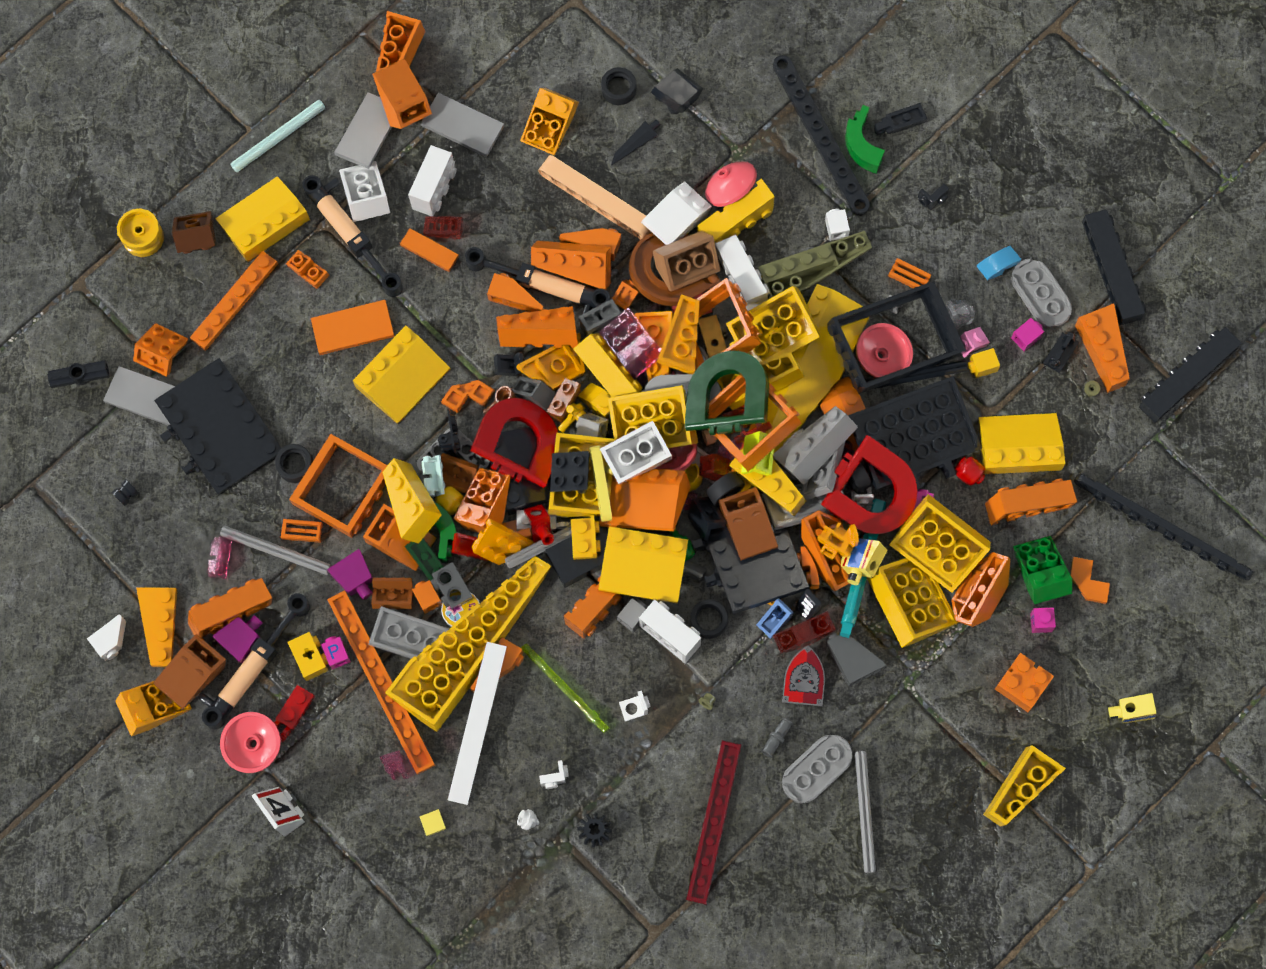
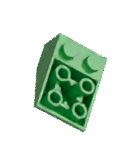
M1051 536L1013 546L1027 591L1034 604L1072 594V577Z

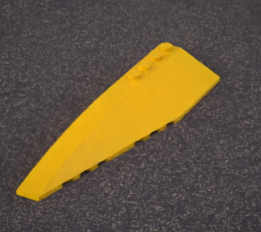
M819 284L816 285L807 306L820 338L792 353L804 377L775 392L777 396L781 394L788 403L786 405L789 408L791 406L795 408L800 414L797 417L802 424L774 448V453L783 447V444L806 422L807 417L812 411H815L820 401L828 395L830 389L835 383H838L845 371L843 358L836 350V343L833 336H830L827 323L833 317L863 307L841 293ZM869 317L841 327L852 353ZM768 398L767 422L751 424L747 435L759 431L769 434L787 416ZM741 477L745 486L740 492L751 489L753 485Z

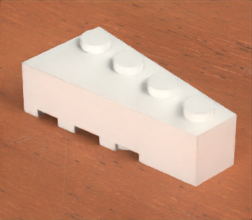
M734 235L715 243L718 259L726 275H729V280L739 285L741 289L740 295L747 302L746 309L749 311L767 301L770 294L766 284H762L761 274L758 269H754L753 259L750 255L746 254V247L743 241H739L737 236Z

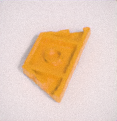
M577 333V341L579 344L581 335L580 333ZM563 345L562 348H554L552 346L518 364L516 367L531 379L544 382L553 391L561 386L565 378L573 381L585 373L584 363L571 345Z
M489 518L486 521L487 527L485 531H480L478 539L472 545V549L475 554L497 565L505 563L506 557L534 544V542Z

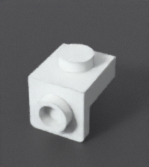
M562 760L558 761L560 773L539 776L542 787L545 786L546 789L557 788V784L566 783L565 777H569L567 765H563Z

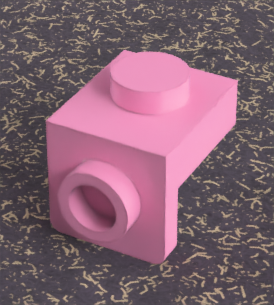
M980 327L966 331L960 336L966 349L962 356L964 358L968 357L973 351L984 348L990 343Z

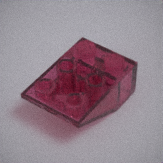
M629 307L599 332L623 366L635 378L658 360L661 351L660 345Z

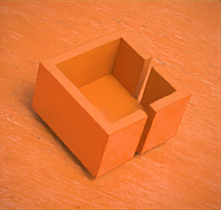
M1020 653L995 690L1026 712H1029L1054 676L1040 666L1036 669L1034 667L1035 662Z

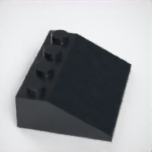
M530 427L501 432L494 452L529 469L537 447L535 433ZM551 474L544 488L523 477L520 482L515 481L516 475H514L513 479L510 478L506 502L509 516L516 514L517 510L549 503Z

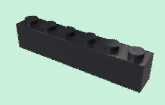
M1107 209L1085 215L1082 224L1111 304L1115 305L1119 326L1141 320L1146 312L1144 302L1140 301L1139 287L1137 284H1134L1132 279L1133 271L1127 265L1126 252L1124 249H1121L1120 236L1114 230L1112 215H1109Z
M1226 327L1221 331L1218 329L1210 335L1209 338L1211 340L1208 343L1202 342L1195 349L1197 352L1193 356L1189 354L1182 361L1183 365L1180 368L1176 366L1168 373L1169 378L1166 380L1161 379L1154 386L1156 389L1152 393L1148 391L1141 397L1142 402L1139 408L1154 423L1159 421L1240 347L1242 342Z

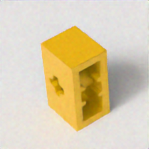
M308 632L288 642L306 681L329 671L326 666L329 664L325 653L321 654L318 649L321 644L317 636H312ZM309 652L312 653V659L310 660L307 654Z

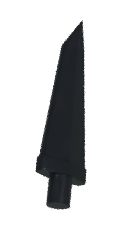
M654 120L650 125L644 121L614 153L611 166L651 139H654L657 136L654 130L661 125L659 121Z

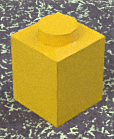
M994 348L971 355L968 367L970 372L974 373L975 378L998 372L1000 363Z

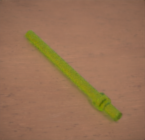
M527 643L521 647L524 653L586 715V719L591 724L594 723L603 733L609 730V727L599 718L600 715L595 710H591Z

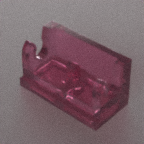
M399 750L379 756L386 772L393 780H395L394 772L399 771L404 779L410 778L404 756Z

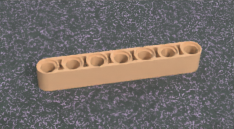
M549 155L539 168L538 172L545 179L641 240L644 236L651 233L641 223L646 215L556 157Z

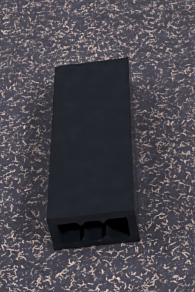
M599 525L600 532L596 533V540H600L601 552H597V558L573 560L572 536L546 549V555L564 588L602 569L609 527ZM621 528L663 536L669 534V531Z

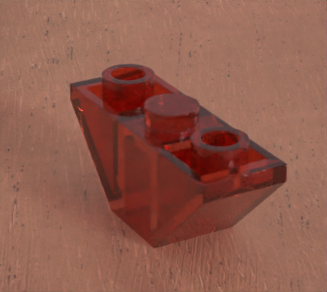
M827 611L772 636L780 654L811 645L835 631L836 628Z

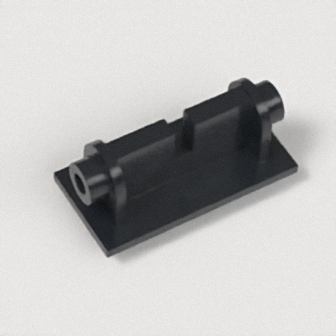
M1062 332L1043 364L1060 373L1079 341L1075 340V334L1072 332L1068 334Z

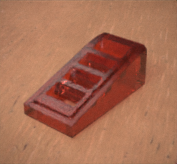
M455 216L425 217L423 236L461 239L463 218ZM430 222L434 223L433 230H429ZM438 223H441L440 230H437ZM445 224H448L447 230H444Z

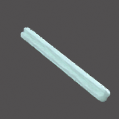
M317 100L234 160L231 163L234 171L239 172L323 111L325 106L322 101Z

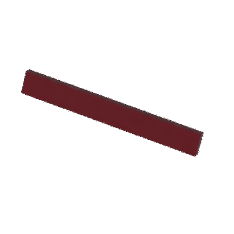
M723 740L721 742L687 901L707 905L741 744Z

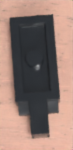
M921 103L886 114L885 117L881 118L882 122L875 124L874 131L876 135L885 132L893 134L925 123L928 119Z

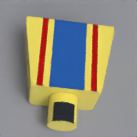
M859 538L858 545L852 548L847 558L842 556L841 567L849 574L848 583L859 585L861 577H874L887 552V549L880 541Z
M1153 694L1120 699L1119 706L1108 707L1110 719L1122 718L1123 723L1155 719L1156 709ZM1131 707L1135 711L1129 713L1126 711V708Z

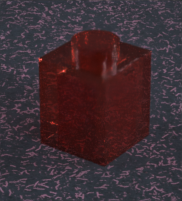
M718 454L700 456L699 476L714 482L730 473V460Z

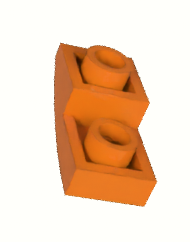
M297 250L286 263L289 268L316 289L330 276L326 270L315 264L310 257L300 250Z
M805 546L800 547V553L796 554L802 570H809V572H806L807 583L810 584V589H818L820 584L815 563Z

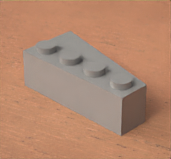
M835 406L777 450L773 455V459L804 485L858 427L846 413Z

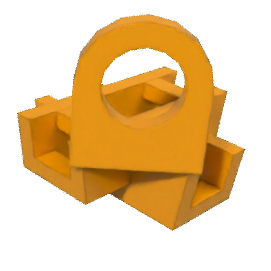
M839 522L834 530L825 525L823 532L817 537V540L824 544L820 553L831 560L834 559L837 553L847 558L852 548L856 547L859 542L855 524L850 525L848 530L840 527L841 523Z

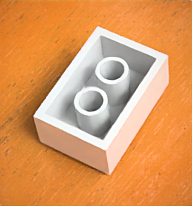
M432 145L430 146L408 194L413 210L432 217L436 211L440 210L442 196L447 194L449 189L448 183L450 179L455 177L457 170L451 152Z
M654 600L639 617V626L686 664L701 646L700 633L692 626L690 628L684 624V619L678 614L673 615L668 611L669 607L662 601L658 603Z

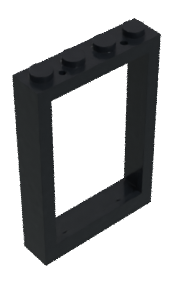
M934 281L838 315L827 323L828 332L834 338L836 350L841 354L844 368L849 372L852 378V385L854 389H857L858 394L960 357L966 351ZM921 298L946 353L866 382L841 327Z

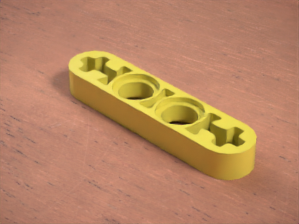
M600 446L589 447L600 517L602 522L611 521L612 512Z

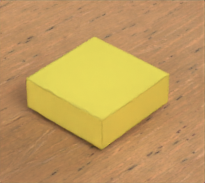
M439 809L420 816L426 836L446 829Z

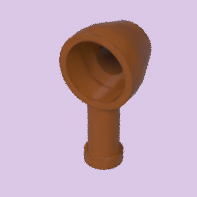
M508 386L500 387L495 393V401L484 409L483 413L486 414L499 401L516 398L514 391Z

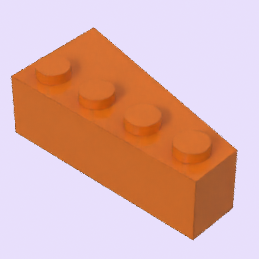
M387 11L386 25H384L383 30L384 37L380 46L381 53L380 57H378L376 72L402 59H405L410 67L425 34L421 20Z
M537 240L531 247L532 266L606 290L611 284V247Z
M1111 304L1079 317L1075 324L1076 329L1107 392L1109 393L1126 386L1130 377L1115 305Z
M573 306L496 317L500 347H525L527 344L543 347L544 344L554 345V348H562L563 345H571L572 348H575L578 345Z
M1056 479L1048 484L1042 481L1029 487L1027 484L1017 486L1016 489H1009V487L1001 488L985 503L990 525L992 526L1005 518L1007 522L1022 517L1024 514H1026L1027 518L1038 515L1042 512L1041 510L1046 514L1068 509L1077 503L1071 480L1063 481V479Z
M594 583L587 590L586 598L584 600L579 599L574 604L575 607L572 613L568 611L564 615L565 625L583 639L587 635L590 637L597 628L595 625L599 620L603 621L608 616V609L612 605L616 606L622 598L621 594L599 591V584L596 585Z
M262 578L258 580L251 579L240 588H231L227 591V594L222 596L216 595L210 598L207 603H198L192 606L188 613V625L194 636L197 634L204 640V636L210 633L216 634L224 625L229 624L237 617L241 619L243 615L249 617L272 604V596Z

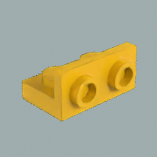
M590 515V518L571 519L573 560L597 558V552H601L600 540H596V533L600 532L599 521H595L594 515Z

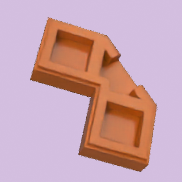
M480 380L462 385H453L441 403L456 413L460 411L468 398L485 407L495 393V389Z
M1073 557L1070 570L1072 582L1076 584L1086 600L1106 604L1110 583L1090 580L1093 560Z

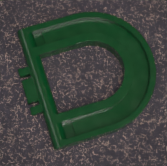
M741 351L721 352L704 361L696 369L688 385L685 414L686 431L709 429V434L715 435L717 429L718 434L733 433L734 427L735 432H741V425L766 423L768 416L769 380L765 369L752 355ZM728 374L743 376L746 381L744 415L708 419L710 392L715 382Z

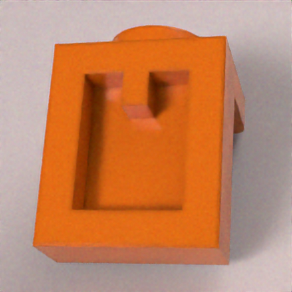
M625 279L621 282L612 299L615 304L627 311L640 292L631 279Z

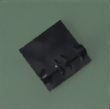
M447 409L451 433L439 435L438 443L443 453H455V456L458 457L457 451H460L461 448L458 435L455 433L458 432L455 415H451L450 410Z
M590 451L552 453L550 492L578 491L580 494L586 493V490H588Z

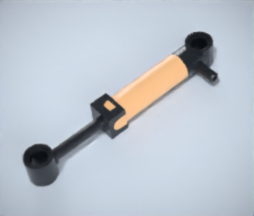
M310 175L306 177L302 183L306 196L312 200L338 232L355 257L358 259L364 255L381 276L385 293L390 297L399 296L403 290L400 277L396 273H387L369 251L373 248L371 241L363 231L359 230L329 193L340 184L338 178L333 179L324 186L317 176ZM311 186H317L314 190L309 189ZM392 282L397 283L395 287H388Z
M478 247L469 248L465 253V260L469 270L477 272L487 267L517 277L516 282L525 289L530 290V288L584 305L582 314L600 306L601 304L596 302L599 298L605 299V302L610 300V294L605 289H594L536 270L535 266L523 262L520 270L486 259L483 251ZM473 257L480 258L477 262L470 261Z
M295 593L289 597L287 602L289 612L266 642L260 638L257 639L251 647V653L215 700H212L202 692L197 696L198 700L208 706L202 713V721L209 728L217 730L224 725L227 716L266 664H270L278 654L276 649L272 647L295 616L302 617L309 612L310 604L304 595ZM302 601L303 606L300 609H295V603ZM212 714H218V719L215 722L210 723V716Z

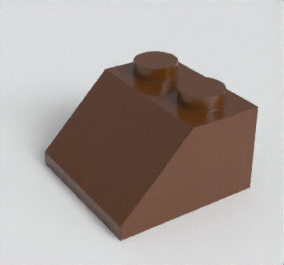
M211 211L174 218L172 235L177 253L183 252L187 254L197 249L208 250L215 246L216 237Z

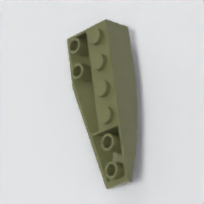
M862 231L758 266L762 277L761 282L766 284L769 289V299L792 286L799 288L800 292L863 255L872 249L866 232Z

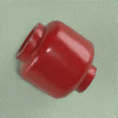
M974 457L962 458L955 467V470H957L956 476L968 486H972L975 483L980 484L985 478L983 474L985 471L984 465Z

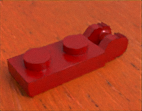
M298 685L274 722L277 728L281 724L287 726L280 734L281 742H284L290 732L295 729L315 697L312 693Z

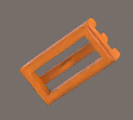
M899 258L896 259L888 274L889 277L911 288L921 285L894 272L897 271L910 279L922 283V285L927 284L931 278V274Z
M283 519L281 539L321 543L323 523ZM287 525L317 527V530L288 528ZM286 532L314 534L316 537L286 534Z

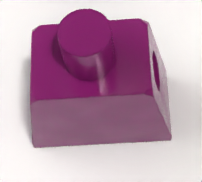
M359 549L327 569L332 578L350 596L358 592L362 600H365L373 594L368 587L372 583L373 578Z
M255 615L247 623L237 617L212 637L242 664L251 653V647L260 638L255 631L263 623Z

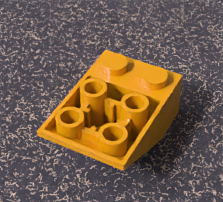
M540 88L520 141L555 155L573 120L579 102L547 88Z
M154 681L120 692L116 699V704L131 736L149 731L190 711L192 708L190 704L184 709L179 707L153 684Z

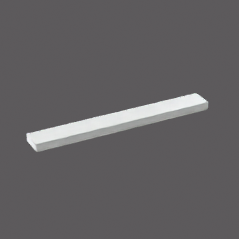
M491 642L486 643L448 796L449 801L468 805L507 646Z

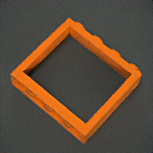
M727 278L696 299L700 301L699 317L730 296L747 335L723 352L741 351L748 353L761 344L758 336L760 332L753 325L752 321L754 318L746 309L747 302L740 295L741 289L739 285L732 283ZM697 342L695 371L704 362Z
M739 375L710 401L708 419L719 416L746 391V381L743 376ZM770 383L769 399L787 416L785 420L746 455L725 434H718L717 429L714 435L747 471H750L802 424L797 417L800 414L793 406L789 408L786 405L788 402L781 394L777 396L774 393L776 389Z
M330 434L289 500L292 505L352 538L354 534H357L358 530H361L362 521L365 517H369L373 509L372 505L375 501H379L383 494L382 489L386 483L382 472L388 465ZM337 447L381 470V473L348 525L304 501Z

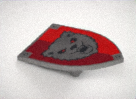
M809 645L802 648L792 658L787 667L782 703L823 705L824 669L818 655Z

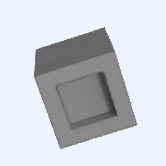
M586 413L577 420L576 435L606 438L609 419L592 413Z
M632 598L618 614L617 621L631 632H634L639 626V617L646 610L647 606L639 599L635 601Z

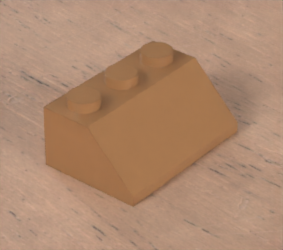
M703 231L653 250L656 269L669 291H674L720 271L714 238Z

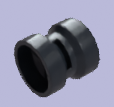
M125 479L121 483V488H115L111 492L124 506L129 503L131 496L135 497L139 494Z

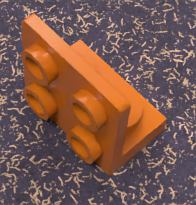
M154 324L135 343L133 361L167 377L171 373L172 358L186 345L188 338L161 325Z

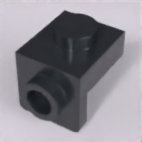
M943 184L931 195L922 188L919 191L918 200L922 206L932 210L936 205H942L947 200L949 188Z
M518 352L515 355L496 354L494 356L495 375H519L521 372L516 367L525 361L523 353Z

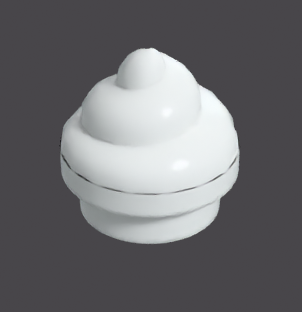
M527 809L520 812L517 824L522 829L529 830L539 825V820L532 810Z

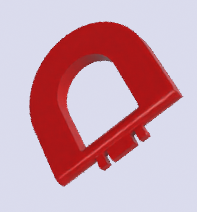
M520 398L504 399L493 405L483 417L470 451L493 462L491 469L496 471L499 466V473L510 475L511 479L516 475L515 481L520 482L523 477L544 488L551 474L552 453L555 450L558 430L549 414L537 404ZM509 421L523 422L535 433L537 447L529 469L494 452L503 426Z
M866 435L853 456L847 452L844 455L849 461L847 462L842 459L835 470L838 478L836 477L833 492L826 495L821 505L847 524H855L856 529L861 532L882 534L900 527L910 517L917 500V484L912 470L904 460L872 437ZM862 459L887 475L893 483L894 498L891 504L881 512H869L841 493Z

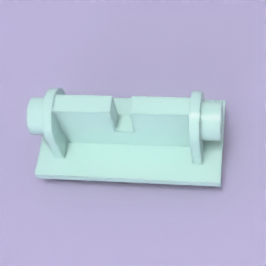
M441 455L423 457V461H421L423 475L430 476V478H424L425 488L432 497L445 494Z

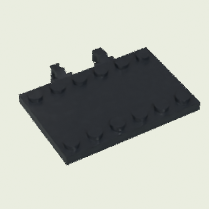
M220 358L154 400L170 423L166 427L168 430L160 435L161 439L165 444L170 439L176 438L178 441L181 440L191 454L189 456L191 461H188L185 467L181 466L182 470L186 475L195 470L197 473L202 471L218 496L275 459L279 450L282 449Z
M954 376L848 415L858 427L853 432L858 447L865 436L868 435L896 454L912 470L916 479L917 490L921 489L918 480L921 472L937 466L938 469L942 468L946 479L956 475L953 467L956 464L955 459L982 449ZM864 460L875 490L892 484L887 475Z
M757 489L762 499L763 493L759 489ZM770 518L769 521L778 548L744 560H740L726 525L724 528L711 529L708 541H703L701 536L700 539L692 541L695 553L698 550H707V552L711 553L716 567L714 569L715 573L708 577L704 576L707 588L714 585L724 588L733 614L809 589L786 527L774 530Z

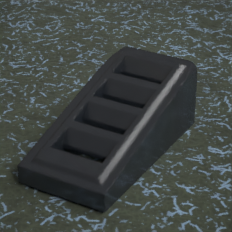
M806 589L797 602L795 609L806 621H809L819 612L821 602L809 589Z

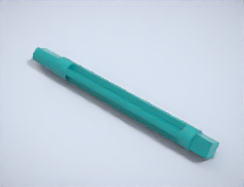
M873 499L870 512L877 513L885 510L886 502ZM864 532L863 539L877 541L878 534ZM861 577L859 585L851 584L841 620L840 636L849 638L852 627L855 626L867 577Z

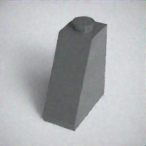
M837 632L828 637L829 640L826 646L848 687L884 670L885 663L851 636L849 638L842 637Z

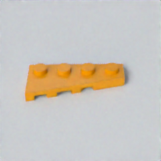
M136 587L150 665L152 667H166L173 659L177 589Z

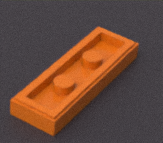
M410 228L400 243L401 247L450 272L459 258V254Z

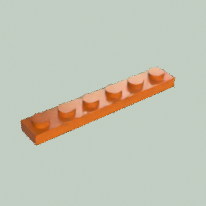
M262 251L191 335L190 339L206 351L275 269L278 262Z

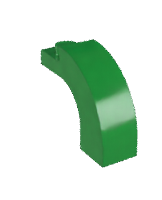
M862 105L861 110L856 111L854 119L849 118L845 143L849 155L860 167L877 174L885 150L869 144L863 137L862 129L867 120L870 107Z
M434 502L442 514L433 525L440 532L438 559L440 562L448 563V557H452V545L450 544H453L454 533H457L449 513L442 506Z

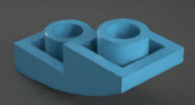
M1008 246L978 263L976 267L987 280L1002 275L1005 269L1017 265L1021 258L1011 246Z

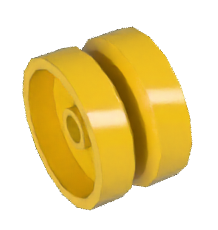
M141 208L132 209L119 219L117 235L126 250L132 255L148 257L162 247L164 231L155 215L150 211Z

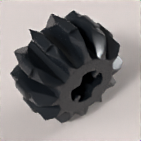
M597 812L594 813V819H591L590 815L586 814L588 821L580 820L584 827H577L578 831L584 833H581L578 837L579 839L587 837L584 840V845H588L592 841L591 846L595 848L596 841H598L602 847V838L605 841L610 840L605 834L612 833V829L606 828L611 823L610 821L604 822L605 815L598 819ZM595 825H597L599 833L592 835L590 827L593 826L595 828Z

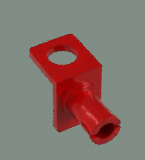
M543 505L524 509V513L531 524L532 541L535 543L542 540L544 545L552 544L554 536L551 534L550 516ZM534 511L541 512L540 515H531Z

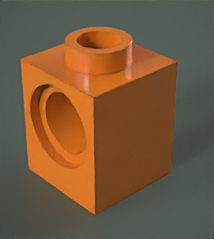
M430 580L427 582L421 581L412 589L425 614L442 605Z

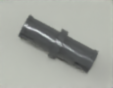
M784 717L781 718L774 732H770V738L765 746L761 749L765 756L773 757L778 746L785 741L784 737L793 723Z

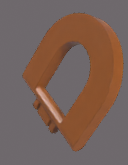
M653 233L644 236L636 244L630 257L629 273L633 284L643 296L661 305L677 306L681 294L697 299L721 282L718 275L714 273L679 289L669 291L665 282L659 280L651 269V260L654 257L653 250L665 246Z

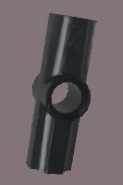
M104 360L88 364L74 363L67 368L48 371L47 375L50 387L57 388L72 384L84 385L88 381L109 378L110 374L107 362ZM82 371L81 376L75 377L77 372Z

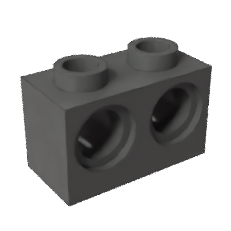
M613 299L580 315V328L586 337L595 333L604 335L623 325L622 313Z
M453 562L432 573L433 579L430 581L436 591L440 589L442 592L441 600L446 608L450 606L451 610H454L473 599ZM443 574H449L451 581L444 584L440 581V577ZM453 591L461 593V598L458 601L450 599V594Z

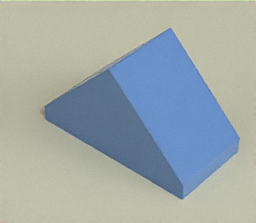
M778 598L756 625L771 639L792 618L793 611Z

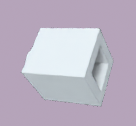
M832 209L827 212L825 222L829 240H837L849 236L850 229L845 209Z

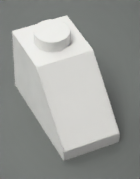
M119 614L87 638L96 652L105 661L116 657L119 653L118 651L122 649L126 620Z

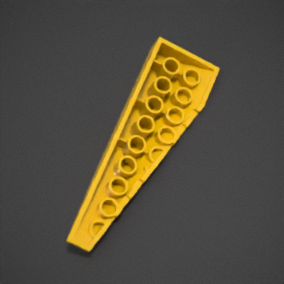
M536 556L530 559L516 571L515 575L509 580L506 579L497 590L488 594L486 599L480 604H476L457 620L448 631L439 635V638L431 645H427L418 656H414L385 692L386 695L418 720L438 732L479 675L486 643L498 644L502 637L505 639L551 569V565Z

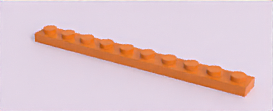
M344 590L327 599L416 774L418 775L434 767L435 764L408 711L386 695L385 692L393 682L375 647L368 645L370 638L346 591Z

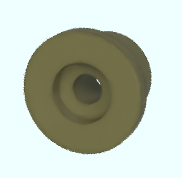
M1096 381L1087 382L1084 387L1086 395L1090 397L1096 396L1100 392V385Z
M706 693L703 698L699 699V703L708 710H712L713 703L716 701L715 697L709 693Z

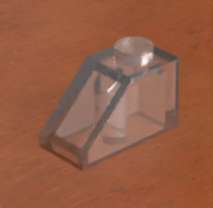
M966 300L947 301L946 308L956 329L972 323L975 311L971 304L968 305Z

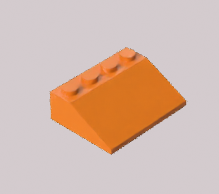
M652 469L621 484H618L615 476L612 475L610 492L612 520L602 522L600 517L599 525L602 527L674 531L691 487L685 470Z

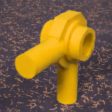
M573 403L567 406L568 417L558 429L564 433L573 421L586 414L584 412L585 407L580 403L577 405Z

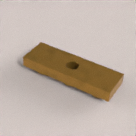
M717 315L698 319L708 357L710 358L727 349Z

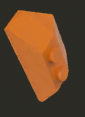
M849 377L840 379L837 384L835 383L828 395L822 399L820 408L823 415L835 406L847 415L866 409L860 394H858L857 389H854ZM852 433L845 441L844 446L856 452L858 445Z
M817 510L801 519V538L815 563L817 573L834 591H837L850 584L847 582L849 574L841 567L842 556L837 553L834 559L831 560L820 553L824 544L820 543L817 537L821 535L825 525L834 530L839 522L841 523L840 527L843 529L844 527L841 520Z
M995 552L990 553L961 582L951 600L954 619L957 622L974 627L991 618L1009 585V557Z

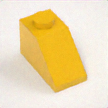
M590 383L578 395V398L590 409L595 410L597 415L609 419L608 398H611V395L605 389Z

